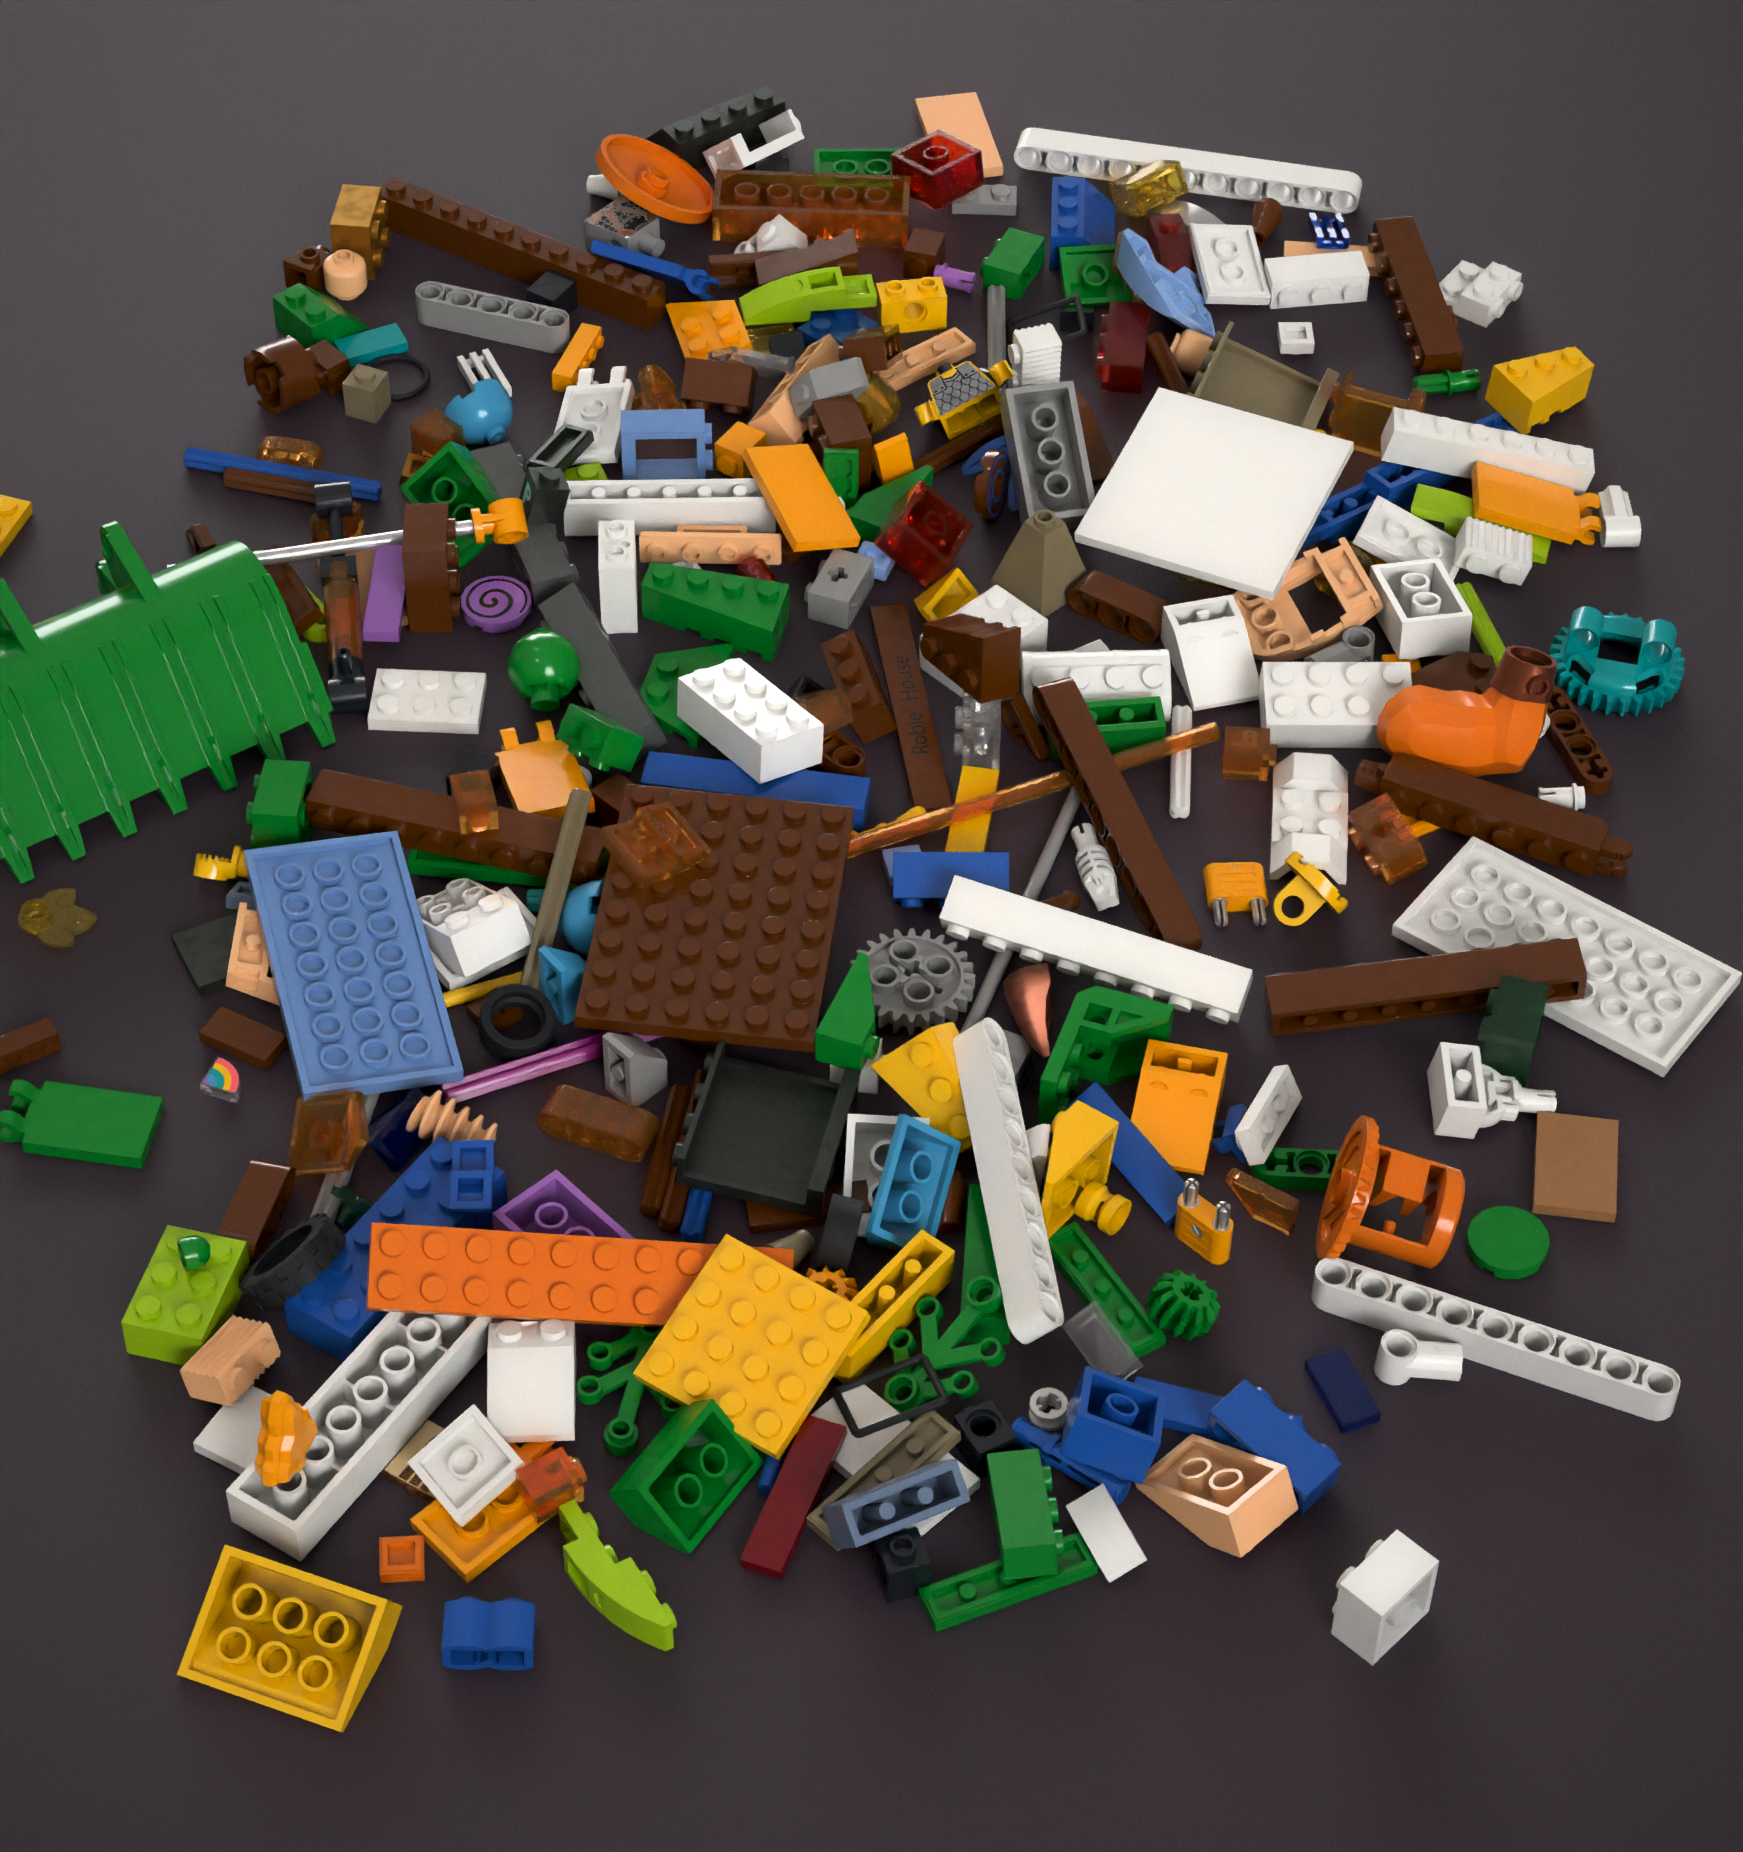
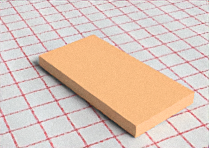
M976 92L915 99V110L942 183L1003 175V164Z

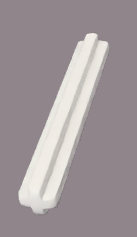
M1176 705L1172 709L1169 814L1174 819L1178 817L1185 819L1190 813L1192 709L1188 705L1183 707Z

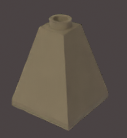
M1046 509L1037 511L1034 516L1024 521L991 579L992 586L997 584L1044 617H1047L1068 603V592L1087 573L1065 522L1056 517L1054 512Z

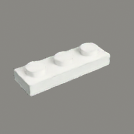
M1288 1064L1273 1067L1235 1130L1237 1146L1243 1151L1249 1166L1264 1164L1302 1099Z

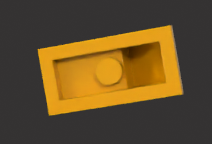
M905 432L873 445L871 450V473L876 472L882 486L914 471L908 438Z

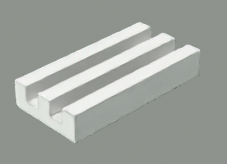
M488 348L482 350L481 356H478L476 352L469 353V359L466 360L463 355L456 357L457 366L472 392L476 390L473 384L478 382L471 368L475 367L481 380L491 379L484 367L485 364L493 379H497L506 389L510 398L512 397V387Z

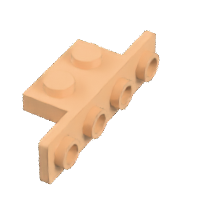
M677 524L676 532L641 531L639 533L640 561L643 563H650V561L677 563L685 560L690 563L697 562L699 564L780 565L782 562L781 534L748 533L747 525Z

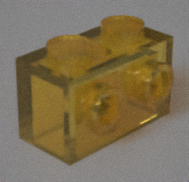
M1161 159L1108 183L1117 214L1130 215L1131 218L1144 216L1149 213V209L1168 205L1176 201V197L1189 192L1180 161Z

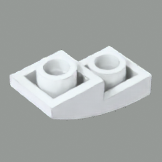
M1103 1483L1066 1505L1074 1523L1109 1583L1147 1561L1134 1534Z

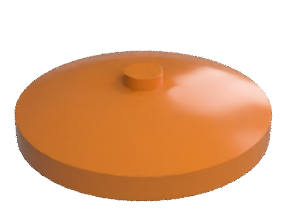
M612 134L602 140L596 151V164L608 182L629 200L653 214L679 223L699 224L709 218L716 206L714 191L705 178L685 160L658 144L632 135Z

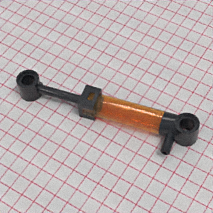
M350 481L314 483L317 518H328L330 541L344 539L343 517L353 516ZM345 553L331 555V557L319 558L328 665L329 699L334 709L331 711V715L368 712L356 555L345 556Z

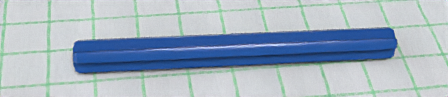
M188 447L183 455L184 465L188 468L224 474L227 468L233 467L315 483L350 481L352 498L376 502L379 501L382 495V483L376 480L195 447Z

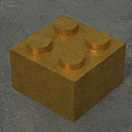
M343 184L330 222L333 253L341 249L358 253L364 258L366 263L367 279L375 280L378 267H383L384 247H389L391 240L390 227H385V221L388 217V202L383 201L382 187Z

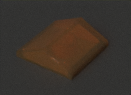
M356 1090L313 1095L304 1102L302 1097H298L286 1165L295 1167L296 1177L348 1172L351 1170L370 1139L363 1093Z

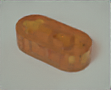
M267 436L262 440L256 452V458L319 470L324 460V453L314 442L280 436Z

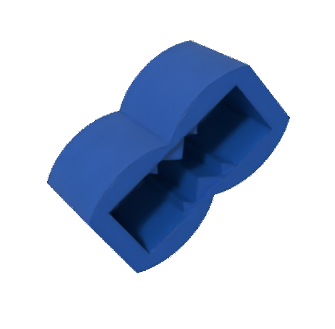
M465 1596L457 1600L445 1602L441 1646L442 1666L457 1670H476L486 1667L497 1670H527L533 1668L536 1605L517 1597H509L502 1601L488 1603L475 1597Z

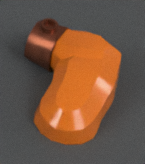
M1512 645L1505 649L1490 681L1491 687L1481 695L1462 690L1445 691L1423 685L1403 688L1386 702L1378 717L1376 734L1381 749L1391 757L1396 754L1405 753L1474 777L1517 773L1524 768L1533 754L1544 727L1558 663L1553 657L1537 649Z

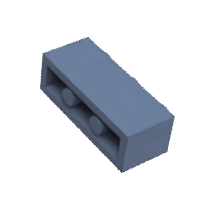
M957 1459L933 1462L823 1506L821 1509L835 1549H848L867 1544L970 1502L971 1499Z

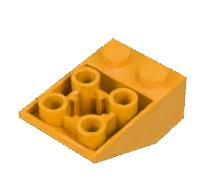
M1149 1039L1141 1068L1131 1121L1174 1170L1204 1175L1225 1084L1228 1053Z

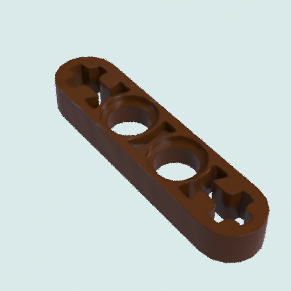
M1553 686L1552 697L1547 708L1550 726L1545 733L1577 785L1584 786L1585 793L1603 795L1611 788L1614 774L1613 768L1566 692L1557 686ZM1567 724L1572 726L1574 729L1571 731H1564L1558 729L1556 725ZM1575 748L1584 749L1589 754L1580 756L1574 754L1571 750Z

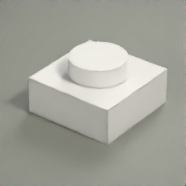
M1278 322L1277 336L1280 354L1298 355L1314 353L1315 342L1312 322Z

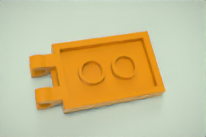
M1476 461L1471 470L1473 511L1476 518L1572 545L1575 539L1583 544L1593 545L1595 542L1594 532L1588 530L1601 532L1603 529L1602 520L1597 516H1592V509L1586 508L1594 507L1599 509L1600 497L1595 493L1574 496L1572 488Z
M550 720L535 722L539 738H537V741L519 744L514 727L499 730L503 745H501L502 751L496 752L495 756L499 757L500 775L514 810L563 819L569 795L574 788H581L591 793L575 755L567 751L569 745L561 740H556ZM593 796L591 798L588 813L595 812V802Z
M555 1441L527 1442L521 1448L515 1443H508L529 1469L463 1527L452 1518L438 1499H435L410 1519L412 1529L418 1535H424V1541L468 1584L559 1511V1505L569 1501L566 1492L577 1490L585 1482V1478L579 1474L583 1468L572 1456H569L551 1473L544 1469L541 1465L548 1464L557 1456V1452L551 1447Z

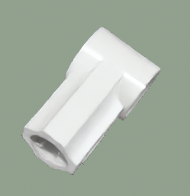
M1618 485L1608 486L1604 491L1598 492L1600 497V507L1598 510L1603 528L1600 532L1601 546L1638 547L1641 540V522L1638 515L1633 516L1628 492L1623 491L1621 486Z
M1392 1329L1385 1332L1381 1338L1374 1364V1372L1379 1380L1389 1385H1402L1410 1377L1460 1381L1463 1347L1459 1343L1417 1340L1413 1334L1406 1330Z

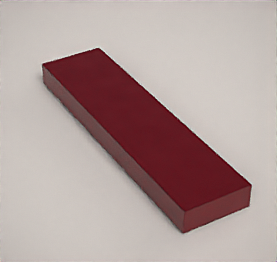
M811 1415L806 1417L799 1428L740 1557L741 1567L774 1578L783 1579L807 1525L806 1517L813 1512L847 1436L846 1426Z

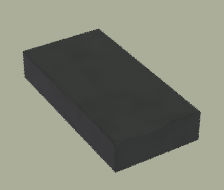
M564 423L526 462L527 468L549 466L561 468L564 473L594 441L593 431Z

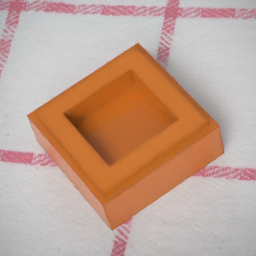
M424 1535L379 1537L380 1583L425 1581Z

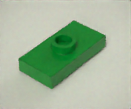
M824 448L823 471L837 496H841L845 502V511L847 512L851 505L854 506L858 502L859 448Z

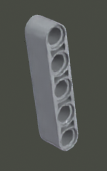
M435 281L423 282L415 289L417 318L423 325L554 354L565 352L571 342L570 318L568 313L562 309Z

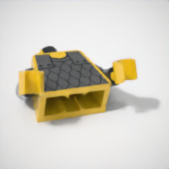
M1002 360L990 369L984 367L977 368L971 361H965L956 367L950 363H944L939 366L936 371V377L927 384L930 395L925 398L923 404L914 408L920 426L925 424L935 425L940 420L950 441L1001 413L999 406L1001 396L998 390L1007 383L1009 378L1015 376L1007 361Z

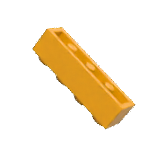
M581 323L552 372L553 390L565 392L567 386L577 385L579 370L589 368L590 363L596 359L597 351L603 347L604 336H602V327Z

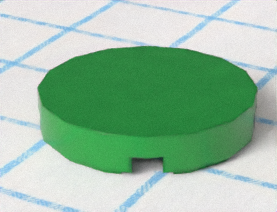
M1494 1206L1481 1211L1471 1220L1465 1239L1467 1254L1473 1263L1481 1270L1486 1268L1492 1271L1493 1276L1501 1279H1521L1533 1275L1546 1260L1550 1247L1549 1234L1541 1220L1530 1212L1513 1206Z

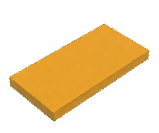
M808 444L749 447L744 449L742 458L793 552L858 547L861 537Z

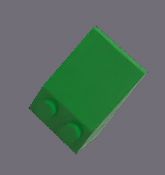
M451 441L399 487L411 504L448 503L450 518H456L457 522L471 520L470 509L479 508L481 514H487L488 505L501 499L487 473L468 448ZM473 534L457 536V540H452V542H455V545H459V567L463 568L493 541V534L485 535V543L475 544Z

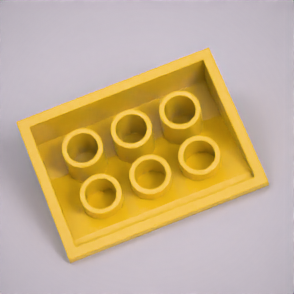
M225 1544L177 1675L343 1733L389 1647L403 1606Z

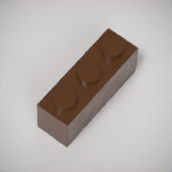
M899 324L860 328L843 339V346L838 348L839 361L861 357L865 372L888 370L903 358Z
M851 629L821 644L847 719L863 744L866 745L896 730L897 726L871 656L855 630Z

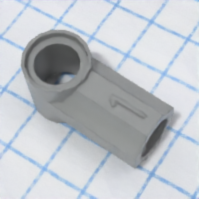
M1364 626L1349 627L1344 631L1341 641L1305 657L1304 662H1373L1375 634Z

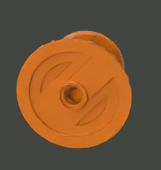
M1361 1115L1352 1125L1342 1144L1327 1185L1317 1227L1316 1255L1319 1259L1338 1258L1348 1243L1431 1269L1441 1262L1454 1236L1464 1200L1465 1178L1460 1169L1378 1144L1380 1134L1378 1133L1379 1127L1376 1121L1371 1117ZM1395 1197H1400L1404 1201L1399 1214L1408 1216L1420 1204L1426 1205L1423 1214H1426L1427 1218L1422 1238L1416 1243L1394 1236L1396 1223L1389 1220L1384 1221L1382 1232L1360 1225L1367 1206L1372 1205L1376 1207Z

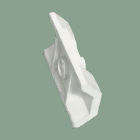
M1294 752L1273 767L1270 879L1277 880L1291 870L1284 860L1293 851H1297L1303 855L1299 863L1313 864L1317 869L1325 870L1337 884L1346 885L1348 771L1332 755Z

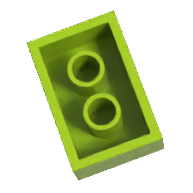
M167 1225L121 1321L127 1353L185 1365L232 1317L243 1293L238 1287L239 1279L245 1275L244 1271L251 1265L247 1241ZM193 1235L201 1236L210 1244V1259L206 1265L186 1272L180 1259L177 1239Z

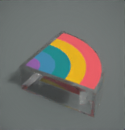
M217 1056L200 1083L201 1093L238 1104L242 1093L239 1073L230 1061Z

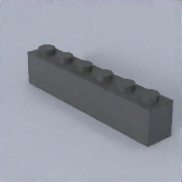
M510 442L470 451L487 473L501 499L520 497L526 475L525 464L522 455L515 454ZM527 523L528 538L517 543L504 544L521 582L531 592L532 605L535 610L539 609V604L572 582L576 585L580 582L576 565L574 563L569 564L568 552L564 541L559 542L557 539L558 535L555 524Z
M572 582L539 604L538 607L545 618L540 621L543 628H550L554 632L566 637L579 654L581 669L577 686L581 684L583 688L578 693L589 709L595 708L597 712L609 716L645 737L635 763L647 756L649 751H655L667 743L668 740L605 628L590 602L577 585Z

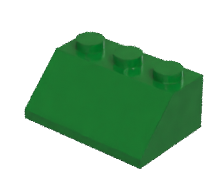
M713 1398L695 1401L690 1405H682L609 1491L608 1495L634 1526L684 1554H691L763 1465L764 1461L747 1441L734 1432L735 1425Z

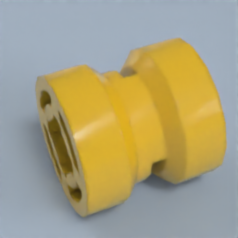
M1093 1180L1083 1189L1078 1197L1074 1213L1084 1221H1094L1097 1223L1100 1231L1108 1236H1112L1126 1222L1132 1203L1121 1194H1111L1106 1185L1098 1180Z

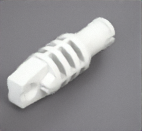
M1090 823L1082 824L1084 833H1081L1079 826L1074 827L1071 831V837L1078 851L1075 863L1084 890L1088 893L1096 909L1102 911L1120 903L1117 877L1106 849L1099 845L1094 826Z

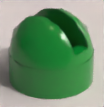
M193 1235L177 1239L180 1259L186 1272L206 1265L210 1259V1244L205 1238Z

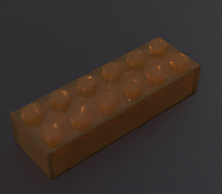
M717 169L712 206L713 240L726 242L748 241L765 222H770L780 214L807 235L808 244H814V240L823 237L827 241L844 235V230L853 228L857 247H905L909 234L911 176Z

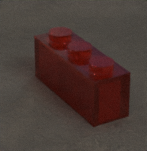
M1110 301L1109 314H1102L1101 334L1106 335H1100L1098 355H1103L1104 357L1097 356L1096 377H1102L1101 391L1142 393L1147 347L1146 337L1148 336L1150 306L1147 304Z

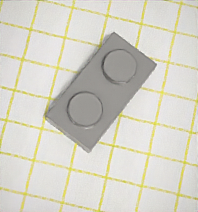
M973 183L953 184L952 214L1016 216L1017 186H1007L1004 184L977 185Z

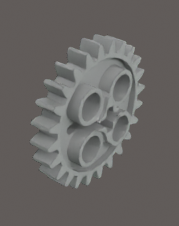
M910 928L908 936H902L898 929H894V938L891 939L880 933L879 944L867 940L866 951L858 949L856 951V958L859 952L865 953L868 956L875 1017H878V1028L891 1023L893 1024V1033H897L901 1026H905L909 1035H913L915 1027L921 1026L922 1030L925 1031L930 1028V1024H944L945 1018L956 1022L958 1011L967 1012V1004L973 1001V991L975 989L973 962H967V952H957L958 943L956 941L945 945V935L943 934L939 935L936 939H931L930 930L928 929L922 936H916L914 928ZM855 960L850 961V969Z

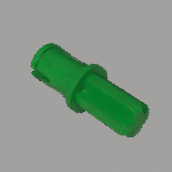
M1444 369L1440 374L1415 376L1412 380L1413 393L1418 396L1442 393L1445 396H1451L1453 392L1478 391L1481 387V376L1475 377V375H1479L1478 369L1450 372L1448 369Z

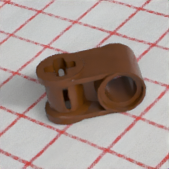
M830 728L824 733L822 763L807 769L810 771L866 777V755L862 748L850 742L835 728Z

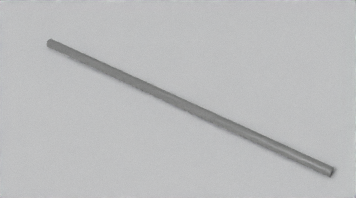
M1072 785L1024 890L1023 897L1035 901L1039 897L1081 803L1074 785ZM1005 948L1004 952H996L960 1033L984 1019L1013 955V950Z

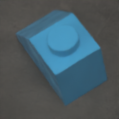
M543 946L538 949L541 992L550 1000L555 1016L565 1026L574 1021L586 961L579 954Z

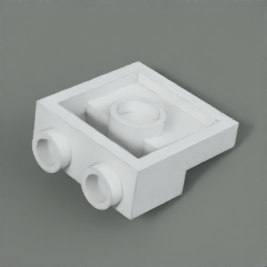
M1462 260L1439 283L1450 313L1485 328L1495 318L1502 316L1511 301H1516L1523 289V283L1520 282L1522 273L1496 262H1492L1486 269H1483L1476 264Z

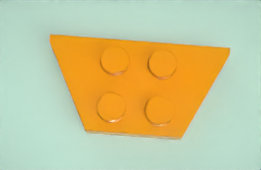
M735 300L680 302L665 305L685 360L686 357L735 364L754 351Z

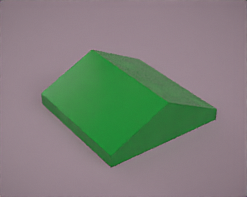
M1121 243L1059 247L1060 286L1063 298L1077 295L1081 299L1082 307L1131 304L1130 287L1117 266ZM1071 303L1065 306H1075V303Z

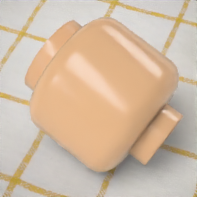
M341 249L324 260L323 274L327 292L340 300L347 301L357 298L364 292L368 279L366 263L361 255L347 249Z
M1185 329L1182 334H1175L1170 350L1181 373L1195 378L1198 371L1204 373L1199 368L1207 351L1215 353L1209 349L1213 338L1192 329Z

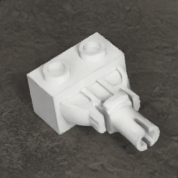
M1440 1042L1427 1070L1435 1135L1474 1139L1479 1128L1493 1126L1500 1120L1515 1121L1519 1112L1537 1114V1111L1555 1113L1557 1098H1555L1556 1093L1554 1090L1523 1088L1518 1083V1080H1515V1077L1502 1076L1493 1068L1481 1063L1479 1046Z

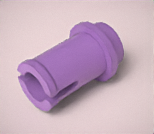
M944 262L943 265H936L933 277L941 276L945 287L971 294L974 284L961 280L973 282L975 281L976 273L948 267V263Z

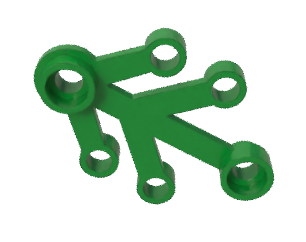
M978 1276L969 1282L965 1291L969 1304L940 1339L938 1323L944 1316L943 1307L932 1296L924 1297L918 1301L915 1311L920 1318L922 1354L928 1357L935 1372L980 1361L988 1367H995L1005 1359V1349L999 1340L994 1337L985 1338L977 1344L956 1348L984 1313H993L1000 1307L1003 1299L1001 1289L992 1277ZM992 1295L988 1300L981 1302L985 1296ZM935 1307L932 1314L924 1315L928 1308ZM898 1329L889 1337V1346L893 1351L894 1364L910 1358L917 1349V1341L907 1329ZM909 1339L904 1347H897L900 1341ZM997 1348L992 1356H985L989 1349ZM921 1363L918 1364L913 1372L912 1366L895 1372V1376L888 1380L884 1390V1401L899 1413L921 1406L925 1400L939 1397ZM967 1370L957 1371L951 1378L940 1379L947 1395L955 1394L962 1400L971 1399L979 1389L977 1380ZM963 1381H970L966 1388L958 1389ZM912 1392L909 1397L901 1400L905 1393Z
M631 1326V1334L611 1344L598 1341L588 1347V1365L596 1371H604L610 1368L614 1360L637 1350L634 1361L600 1378L587 1375L580 1378L577 1382V1398L585 1405H594L602 1399V1396L627 1384L617 1418L612 1420L604 1429V1447L612 1456L627 1457L632 1455L638 1448V1428L634 1422L645 1387L660 1405L661 1415L665 1419L670 1420L682 1406L680 1405L678 1408L667 1407L668 1404L676 1402L636 1380L633 1372L663 1328ZM596 1354L606 1355V1357L601 1359L595 1358L594 1356ZM586 1388L596 1389V1391L591 1393H587L583 1390ZM616 1433H627V1434H625V1435H617Z

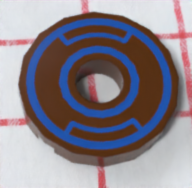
M991 449L984 454L980 461V465L985 467L983 474H977L975 478L973 495L976 512L980 513L979 517L981 519L995 520L1001 514L1007 499L1010 479V461L1007 453L1002 450Z

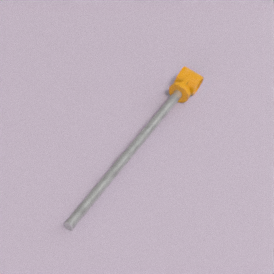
M504 498L494 501L488 505L487 514H481L479 508L470 509L471 520L457 522V536L473 534L475 544L485 543V535L493 534V540L497 544H513L523 541L529 536L523 501L519 498ZM403 530L253 553L262 565L389 547L402 545Z

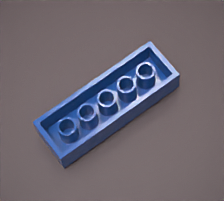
M438 1136L344 1235L346 1237V1245L340 1249L342 1252L339 1256L331 1261L332 1264L324 1272H320L317 1275V1279L310 1285H305L300 1293L293 1298L290 1296L286 1300L284 1308L288 1331L344 1362L389 1313L366 1310L371 1223L484 1229L493 1219L492 1213L508 1203L505 1171L495 1166L492 1212L450 1213L452 1143Z

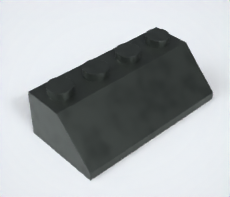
M766 86L664 127L646 138V140L666 148L679 158L685 160L693 168L698 169L708 165L702 152L741 133L748 148L766 141L758 125L785 112V101L770 87Z

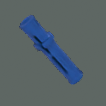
M1023 1416L1017 1418L1011 1426L1017 1436V1445L1024 1449L1039 1448L1041 1464L1043 1466H1053L1090 1490L1103 1483L1116 1506L1120 1505L1127 1496L1131 1487L1130 1481L1118 1479L1111 1473L1089 1465L1077 1464L1070 1458L1060 1455L1061 1435L1057 1433L1051 1435L1029 1422Z

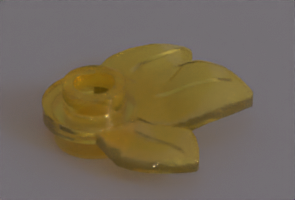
M61 888L47 892L42 899L35 898L26 901L21 906L18 914V923L24 932L36 934L41 943L55 948H67L74 945V935L86 932L94 925L97 916L85 908L74 905L76 900V890L74 888Z

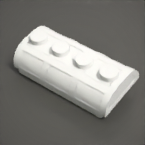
M1168 649L1021 651L1022 694L1038 726L1044 725L1033 702V687L1066 677H1071L1075 681L1084 701L1160 696L1165 722L1170 721L1172 690Z

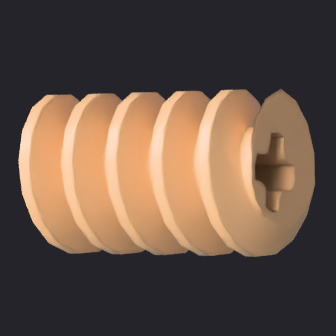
M441 1090L436 1091L431 1097L424 1096L414 1108L406 1125V1131L412 1132L419 1127L418 1136L422 1140H426L433 1135L432 1143L438 1136L451 1143L452 1140H494L495 1142L498 1124L494 1122L486 1130L482 1129L484 1120L482 1114L470 1122L468 1120L470 1107L468 1106L458 1114L455 1113L456 1099L454 1098L443 1106L440 1104Z

